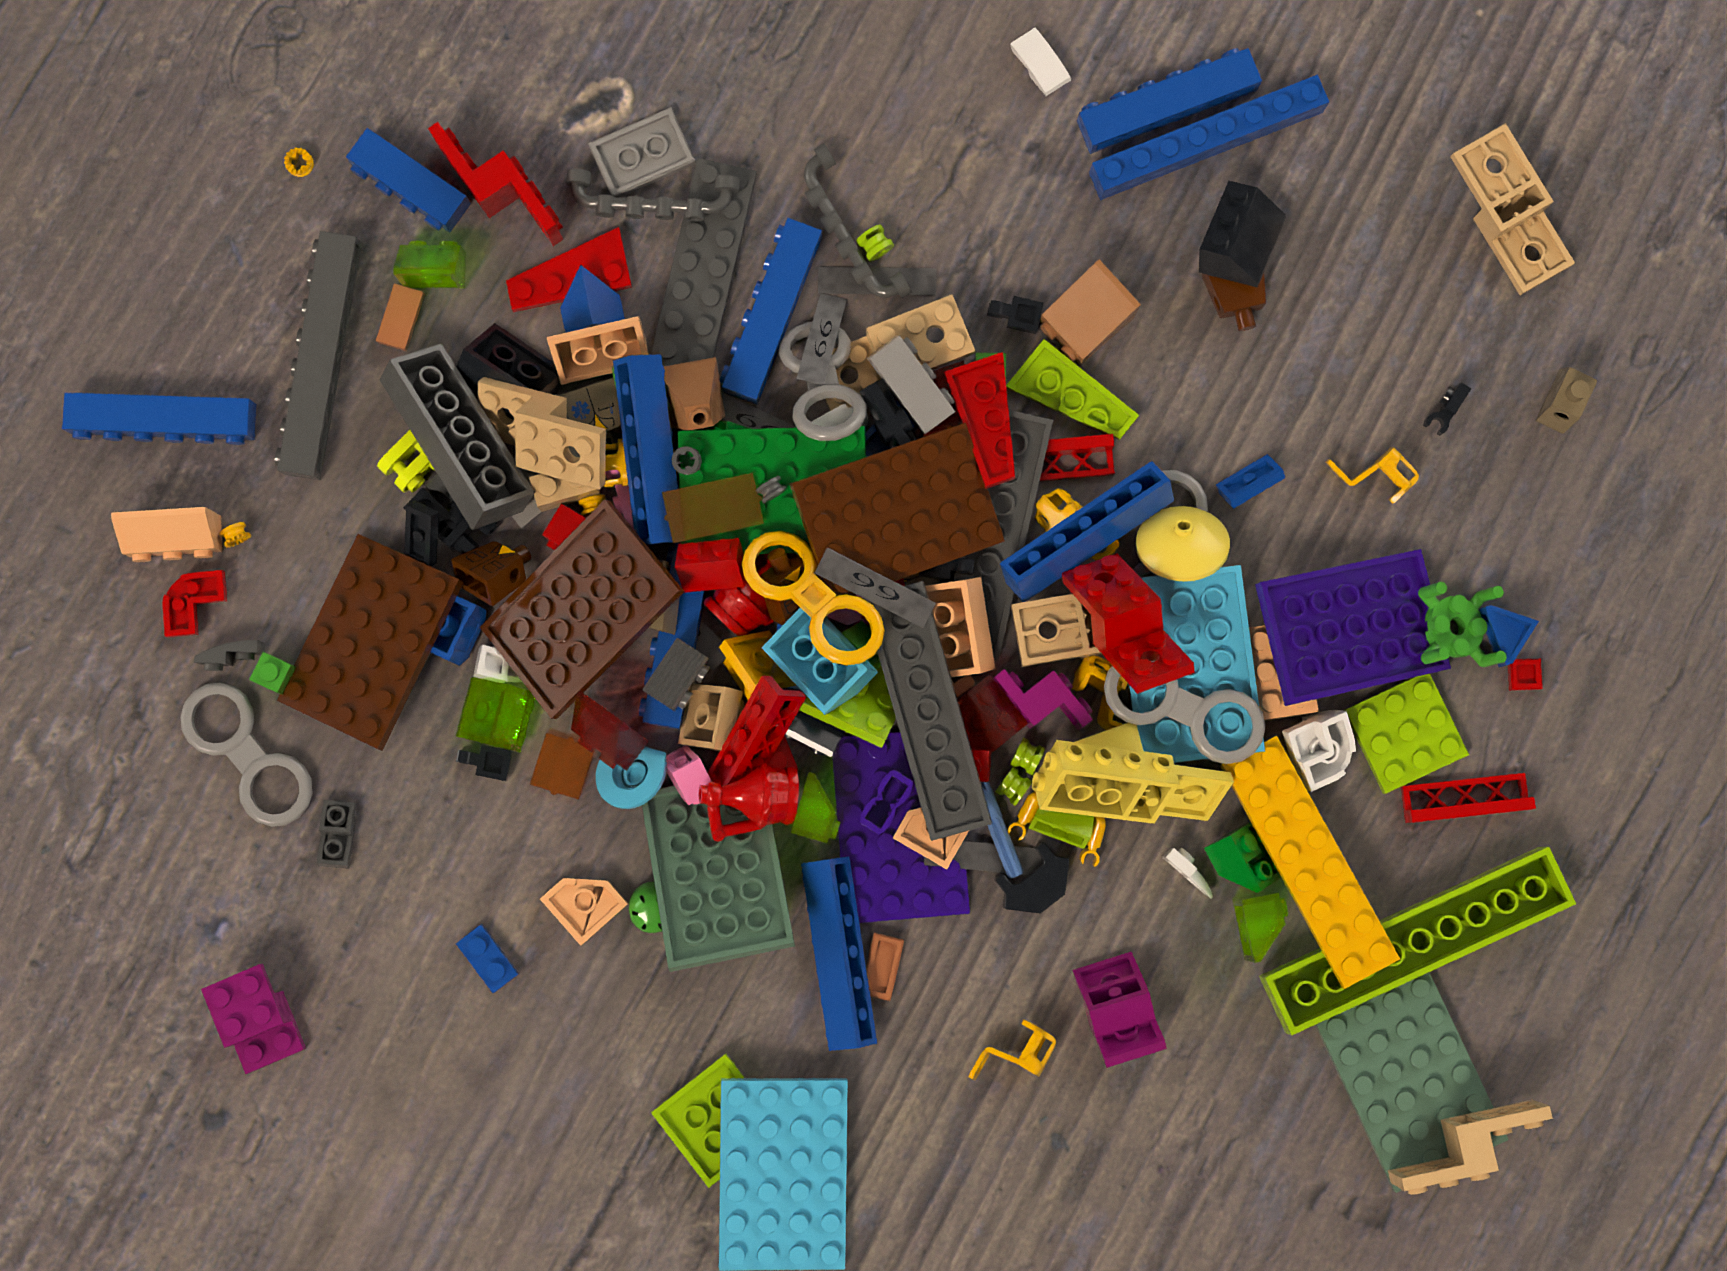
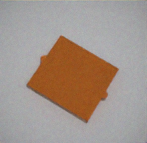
M546 733L530 785L549 790L552 795L559 793L579 800L595 748L575 742L572 737L565 739Z

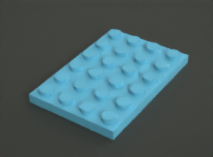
M1241 565L1221 567L1214 574L1195 581H1173L1160 576L1141 578L1161 599L1163 630L1194 662L1195 673L1179 678V688L1201 698L1208 696L1214 691L1236 690L1244 692L1255 700L1259 706ZM1163 684L1138 694L1129 685L1132 711L1142 713L1158 707L1164 699L1166 685ZM1219 703L1211 708L1205 716L1203 724L1204 735L1209 744L1218 750H1237L1250 737L1252 730L1251 717L1246 709L1237 703ZM1167 716L1153 724L1137 725L1144 752L1172 755L1174 763L1208 759L1200 753L1194 744L1191 729L1187 725ZM1264 738L1255 753L1265 752Z
M721 1078L719 1271L845 1269L847 1078Z

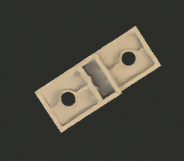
M1506 123L1450 156L1482 208L1473 219L1520 296L1575 264L1544 213L1554 201ZM1495 159L1499 161L1501 172H1490L1486 166L1487 160ZM1532 246L1538 250L1539 259L1537 261L1527 259L1525 256L1526 247Z
M949 295L866 328L865 337L851 342L850 355L845 363L836 369L839 385L850 387L858 393L872 383L882 379L867 357L895 336H900L902 339L908 337L918 351L914 355L921 365L926 362L932 370L974 354L975 348L953 295ZM936 327L941 329L944 333V338L938 343L930 342L926 337V333L930 328ZM837 348L833 349L832 355L836 352ZM850 368L857 372L858 379L856 382L846 384L841 380L840 375L845 369ZM837 398L825 399L830 411L844 403L848 408L852 407L845 400Z
M483 377L478 381V402L502 441L515 446L516 467L596 489H601L605 485L606 429L567 419V398ZM503 408L508 409L514 416V419L508 418ZM569 446L574 447L577 453L580 454V457L574 456L570 452Z
M1073 594L1011 605L1022 667L1077 657L1083 660L1085 657L1092 655L1103 656L1093 644L1091 614ZM1044 622H1051L1056 627V635L1051 639L1043 638L1039 633V626Z
M1529 1100L1441 1119L1449 1157L1388 1170L1390 1182L1401 1190L1408 1191V1194H1420L1428 1191L1427 1186L1439 1184L1440 1188L1458 1185V1179L1470 1177L1471 1181H1479L1490 1178L1491 1172L1499 1171L1490 1132H1493L1494 1136L1512 1133V1127L1524 1125V1129L1541 1127L1544 1125V1120L1553 1119L1550 1106Z

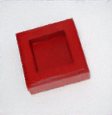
M1541 658L1515 659L1512 664L1508 665L1509 691L1543 689Z

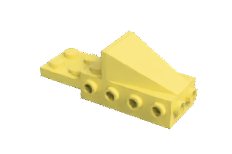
M1126 723L1075 742L1056 740L1050 752L1046 753L1039 771L1033 776L1032 789L1036 791L1039 810L1155 824L1160 815L1208 821L1234 781L1231 772L1174 765L1172 755L1144 752L1137 725Z

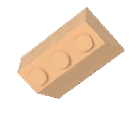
M639 316L547 337L561 385L612 373L613 360L630 355H649Z
M206 507L111 513V520L121 553L132 558L133 562L151 561V556H163V560L182 559V554H194V558H212L213 552H223L222 538L219 535V532L222 530L221 515Z
M981 577L926 585L929 600L936 603L932 612L951 677L979 674L996 669Z

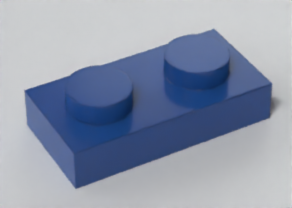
M1267 454L1216 484L1218 493L1234 509L1286 477L1283 469Z
M483 924L456 943L492 993L497 992L519 975V972Z

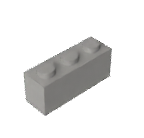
M895 336L867 357V359L879 376L883 378L887 387L921 433L926 434L955 412L951 406L955 401L944 387L941 390L938 389L933 382L936 375L926 362L921 365L914 355L918 351L909 338L902 339L900 336Z

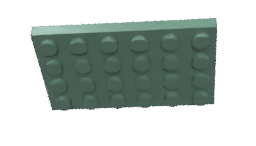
M675 786L659 789L651 800L642 805L670 972L795 947L773 824L766 825L761 830L724 837L722 841L717 842L713 840L710 831L707 805L693 803L688 805L681 798ZM722 804L719 806L723 825L749 820L741 811L731 806Z
M1430 972L1315 1025L1395 1193L1401 1191V1189L1390 1182L1388 1170L1449 1157L1441 1119L1494 1108ZM1490 1132L1493 1147L1509 1140L1507 1135L1494 1136L1493 1132Z

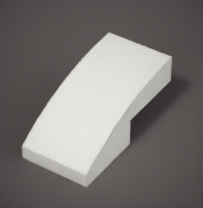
M1036 28L1010 43L1013 53L1028 69L1030 78L1045 96L1071 81V77L1062 62Z

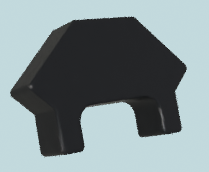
M1044 842L1036 845L1035 850L1041 856L1042 863L1029 875L1016 884H1011L1002 873L994 878V881L1004 892L1003 908L1039 914L1045 911L1065 895L1069 858L1055 856Z

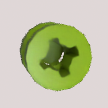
M881 224L868 229L856 240L858 246L863 247L867 252L866 258L869 262L881 258L894 247L892 240L885 237L884 228Z
M1023 737L1010 765L1013 767L1020 766L1026 770V773L1032 776L1043 756L1045 748L1042 746L1035 747L1030 744L1028 739Z
M1012 767L995 792L999 795L1007 796L1010 803L1016 806L1032 784V780L1022 778L1018 774V770Z

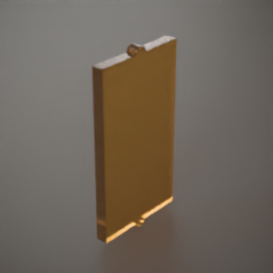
M753 473L662 492L667 513L664 519L669 522L673 543L764 524L759 503L762 498L755 491L756 485Z

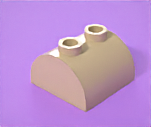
M694 684L690 689L693 696L684 710L678 744L720 752L745 707L742 700L743 691L728 687Z

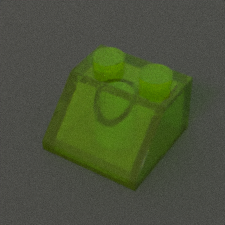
M410 241L409 245L399 246L393 274L402 286L408 288H465L466 252L457 242L440 241L439 245H427V242Z
M471 677L456 737L521 753L522 745L526 739L530 715L534 709L535 697L526 689Z
M809 772L791 833L828 844L830 838L836 840L841 821L835 820L837 813L816 775Z
M1275 892L1232 899L1245 961L1261 962L1285 926L1284 917L1288 916L1285 898H1280L1279 893Z

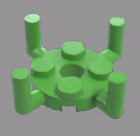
M1437 582L1419 589V597L1429 607L1425 615V621H1427L1428 631L1425 634L1430 646L1421 655V661L1424 664L1442 661L1449 657L1460 658L1468 655L1480 667H1488L1506 661L1507 655L1504 651L1500 650L1485 654L1479 647L1483 640V635L1487 632V623L1482 618L1478 609L1484 602L1502 597L1504 591L1501 586L1478 591L1470 600H1467L1462 595L1449 596L1438 600L1436 596L1447 591V586L1444 582ZM1451 620H1454L1458 625L1457 635L1453 634L1450 630Z

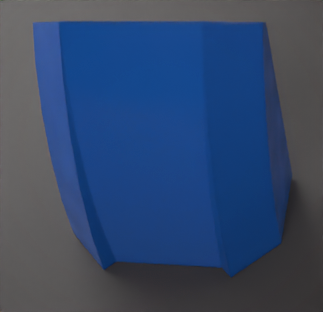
M457 596L430 652L460 666L470 657L471 650L481 632L480 627L486 621V610Z

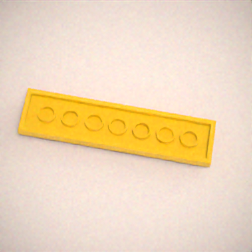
M1275 736L1264 742L1265 752L1254 753L1242 762L1222 764L1221 768L1225 772H1231L1234 781L1232 788L1341 987L1345 989L1400 960V957L1281 742Z

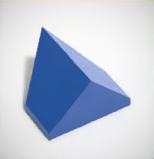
M580 265L560 307L565 333L625 319L620 295Z
M1493 605L1479 609L1478 611L1487 623L1486 635L1492 651L1501 650L1507 655L1506 661L1498 664V667L1512 664L1539 621Z

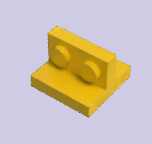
M770 630L728 638L719 646L726 657L723 664L741 691H743L747 700H749L762 676H772L781 688L796 686L787 674L761 648L773 636Z

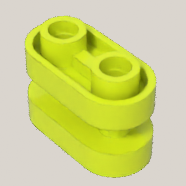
M411 430L377 464V467L386 476L394 471L399 475L394 484L403 493L409 490L413 493L418 490L425 482L423 477L431 469L435 471ZM418 450L420 454L406 466L404 462Z

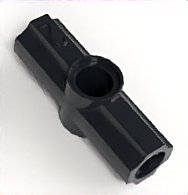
M883 378L859 391L874 419V427L886 446L893 448L916 440L913 434V426L902 407H898Z

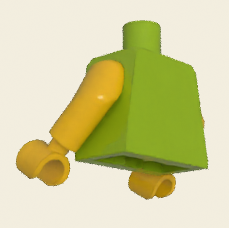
M1036 791L1027 796L1017 814L1019 819L1008 827V834H1010L1012 827L1020 826L1023 834L1019 840H1022L1027 833L1026 824L1030 823L1028 829L1082 848L1083 850L1079 854L1082 864H1084L1085 856L1089 853L1094 854L1093 867L1099 864L1100 857L1096 850L1101 847L1106 828L1104 817L1039 810Z

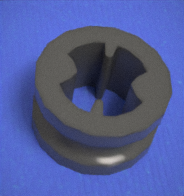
M684 446L678 448L673 453L672 465L677 472L691 475L700 469L702 457L695 448ZM691 452L693 454L691 459L695 460L694 465L686 466L683 469L680 466L683 462H680L679 458L681 455L687 456Z
M780 476L770 479L755 490L757 494L763 495V504L773 500L787 490L786 486L780 484Z

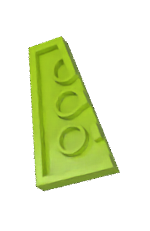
M1043 339L1006 385L1007 389L1104 434H1113V437L1117 440L1123 437L1139 417L1135 411L1045 339Z

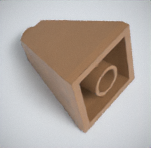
M716 357L664 366L666 396L669 401L668 413L671 428L689 431L710 427L725 417Z

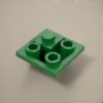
M1251 821L1220 837L1204 848L1219 876L1256 893L1264 890L1281 878Z

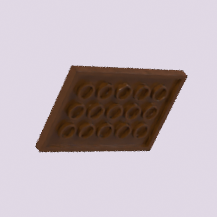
M966 423L790 483L817 566L826 549L829 548L892 581H897L1005 542L988 488L985 489L972 450L974 446ZM821 577L822 581L836 596L844 594L857 595Z
M604 499L480 628L551 719H558L685 591L612 502Z
M357 534L294 664L296 669L283 695L280 694L277 701L383 751L464 582Z

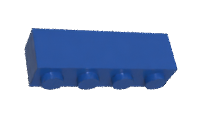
M366 128L346 156L352 165L350 170L363 180L369 177L377 182L375 187L386 196L390 197L392 193L401 199L400 205L409 212L415 214L416 211H419L425 215L424 221L437 231L444 228L450 233L471 204L465 194L369 128Z

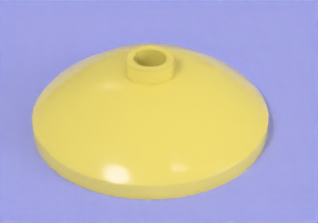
M1176 506L1160 510L1141 524L1136 537V550L1141 562L1154 574L1173 581H1195L1214 574L1223 566L1229 555L1230 538L1222 522L1209 512L1194 507Z

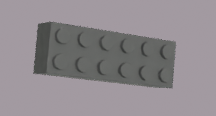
M442 343L390 359L380 378V382L470 528L475 530L523 512L535 492L520 468L516 467L514 458Z

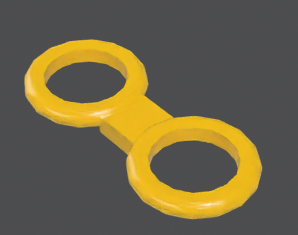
M774 531L764 533L750 543L744 552L742 561L745 580L752 590L764 598L777 601L792 599L811 617L809 625L811 642L821 656L832 663L848 666L861 664L876 654L882 645L885 632L881 615L874 605L861 597L848 594L836 596L816 576L817 563L812 549L805 540L793 533ZM774 545L792 548L803 560L804 572L798 581L789 586L779 587L768 584L761 579L755 567L756 557L762 550ZM838 609L856 610L864 615L870 623L871 638L865 646L858 650L843 651L836 649L828 643L823 635L822 624L828 614Z

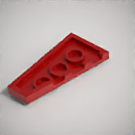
M617 227L506 280L512 311L518 312L563 302L580 265L614 291L632 288L620 228Z
M1003 352L945 371L944 376L952 398L955 401L954 404L961 423H966L974 446L972 450L985 489L1014 480L1015 469Z

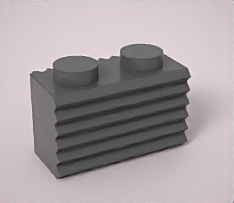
M676 638L642 690L674 712H676L678 707L684 709L693 696L690 689L695 681L701 683L711 669L707 666L709 658L679 638Z

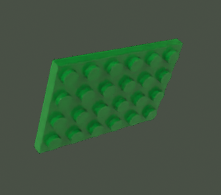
M861 426L850 436L836 441H819L808 438L797 428L678 431V448L684 446L695 448L702 457L701 467L696 473L691 475L679 473L680 509L684 541H681V544L739 538L743 552H745L750 543L762 534L784 531L797 535L810 546L790 483L865 458L866 426ZM691 452L687 456L681 455L679 461L683 462L680 465L683 469L686 466L694 465L695 460L691 459L693 457ZM780 476V484L786 486L787 490L773 500L763 504V495L757 494L755 490L770 479ZM774 545L765 548L759 554H769L777 548H783L786 553L797 552L787 546Z

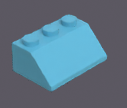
M799 608L761 648L817 708L826 715L857 695L878 671L868 660L861 664L846 666L832 663L821 656L811 642L809 632L811 617ZM826 617L822 624V630L828 643L836 649L843 651L857 650Z

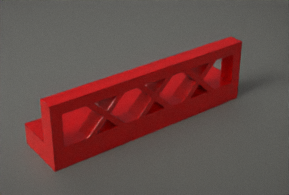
M1113 434L1049 439L1044 462L1049 466L1041 474L1039 482L1114 475ZM1105 452L1106 463L1108 464L1107 468L1094 469L1085 461L1092 453ZM1087 453L1083 459L1077 455ZM1062 455H1071L1079 462L1071 472H1064L1055 463ZM1051 456H1057L1053 461H1050L1047 458ZM1082 465H1083L1086 469H1088V470L1078 471L1079 468H1080ZM1051 468H1053L1056 472H1058V473H1049V474H1047V473L1050 471Z
M762 676L723 744L722 750H720L708 771L711 781L719 782L721 785L730 784L755 770L760 763L768 764L806 699L802 691L783 690L772 676ZM785 701H791L788 707L780 711ZM777 725V727L772 733L765 736L768 730ZM763 750L759 757L752 760L755 754Z
M1525 773L1401 787L1405 823L1536 809L1535 798L1528 797ZM1518 780L1520 798L1508 799L1499 790L1506 781ZM1492 782H1499L1495 788L1491 784H1489ZM1476 784H1483L1491 791V794L1484 802L1478 803L1468 795ZM1469 785L1465 791L1458 787ZM1446 787H1452L1461 795L1453 806H1447L1438 799ZM1439 788L1434 795L1428 791V789ZM1421 790L1431 798L1423 809L1412 810L1410 791ZM1495 795L1502 799L1498 801H1492ZM1465 798L1471 802V804L1460 805ZM1434 802L1441 806L1430 808Z

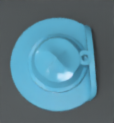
M615 740L604 751L597 765L596 786L599 794L607 803L620 809H632L647 803L656 795L664 782L667 770L666 753L627 740Z

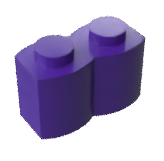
M895 769L890 771L882 779L878 787L877 796L871 799L864 807L860 817V824L877 835L883 833L891 825L896 808L901 806L909 797L913 781Z

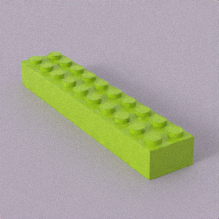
M1537 847L1379 920L1400 960L1345 989L1341 987L1321 948L1259 975L1285 1033L1294 1035L1576 905V902L1550 847Z

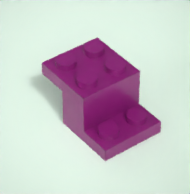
M1004 669L991 681L1029 729L1034 727L1057 707L1062 710L1077 730H1080L1093 720L1089 715L1093 712L1082 697L1076 699L1071 693L1070 689L1073 686L1062 672L1057 675L1053 670L1026 693L1022 692L1021 689L1024 685L1013 671L1008 674Z
M1132 951L1072 970L1084 1002L1089 1026L1106 1068L1167 1049L1165 1039L1155 1018L1150 992Z
M263 964L256 965L201 989L224 1048L234 1045L245 1075L306 1049L284 992L274 993Z

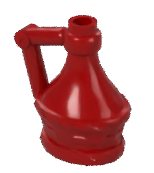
M767 560L768 563L756 570L759 576L772 567L769 560ZM746 580L745 587L717 589L712 597L709 596L704 601L707 608L737 636L750 634L749 632L761 624L767 626L774 622L769 616L764 597L752 590Z
M763 762L755 770L733 783L721 785L719 782H709L706 785H700L698 793L699 804L707 805L713 840L719 842L724 837L761 830L766 825L779 822L786 825L793 824L797 814L799 798L797 769L790 766L780 769ZM721 804L731 806L741 811L749 820L723 825L719 806Z

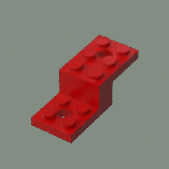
M436 122L428 128L436 144L488 218H491L517 199H520L553 246L563 240L559 231L563 226L559 222L558 216L550 205L544 208L543 205L546 203L542 198L541 192L532 180L528 183L526 182L529 179L515 156L509 158L503 150L476 168L477 166L467 152L463 153L464 150L459 144L460 142L449 127L444 130L439 122Z
M1118 553L1107 555L1102 559L1062 572L1063 584L1091 614L1094 646L1137 694L1195 673L1194 662L1163 630L1160 597Z

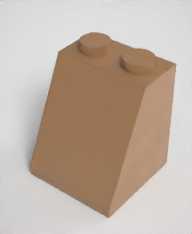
M1099 259L1041 315L1040 322L1042 325L1040 328L1050 340L1055 338L1062 345L1061 352L1072 362L1076 361L1081 366L1134 319L1141 304Z

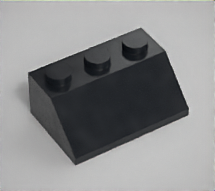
M1228 180L1199 249V273L1258 288L1286 219V214L1258 187Z
M496 323L463 349L456 366L467 385L476 392H478V381L483 377L556 395L562 387L554 362ZM503 408L504 411L512 415L508 409Z

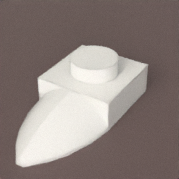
M483 644L479 647L473 677L500 684L505 682H522L496 648Z
M1170 848L1162 858L1201 892L1212 899L1213 895L1207 882L1192 864L1195 859L1183 848H1180L1178 851L1175 848Z

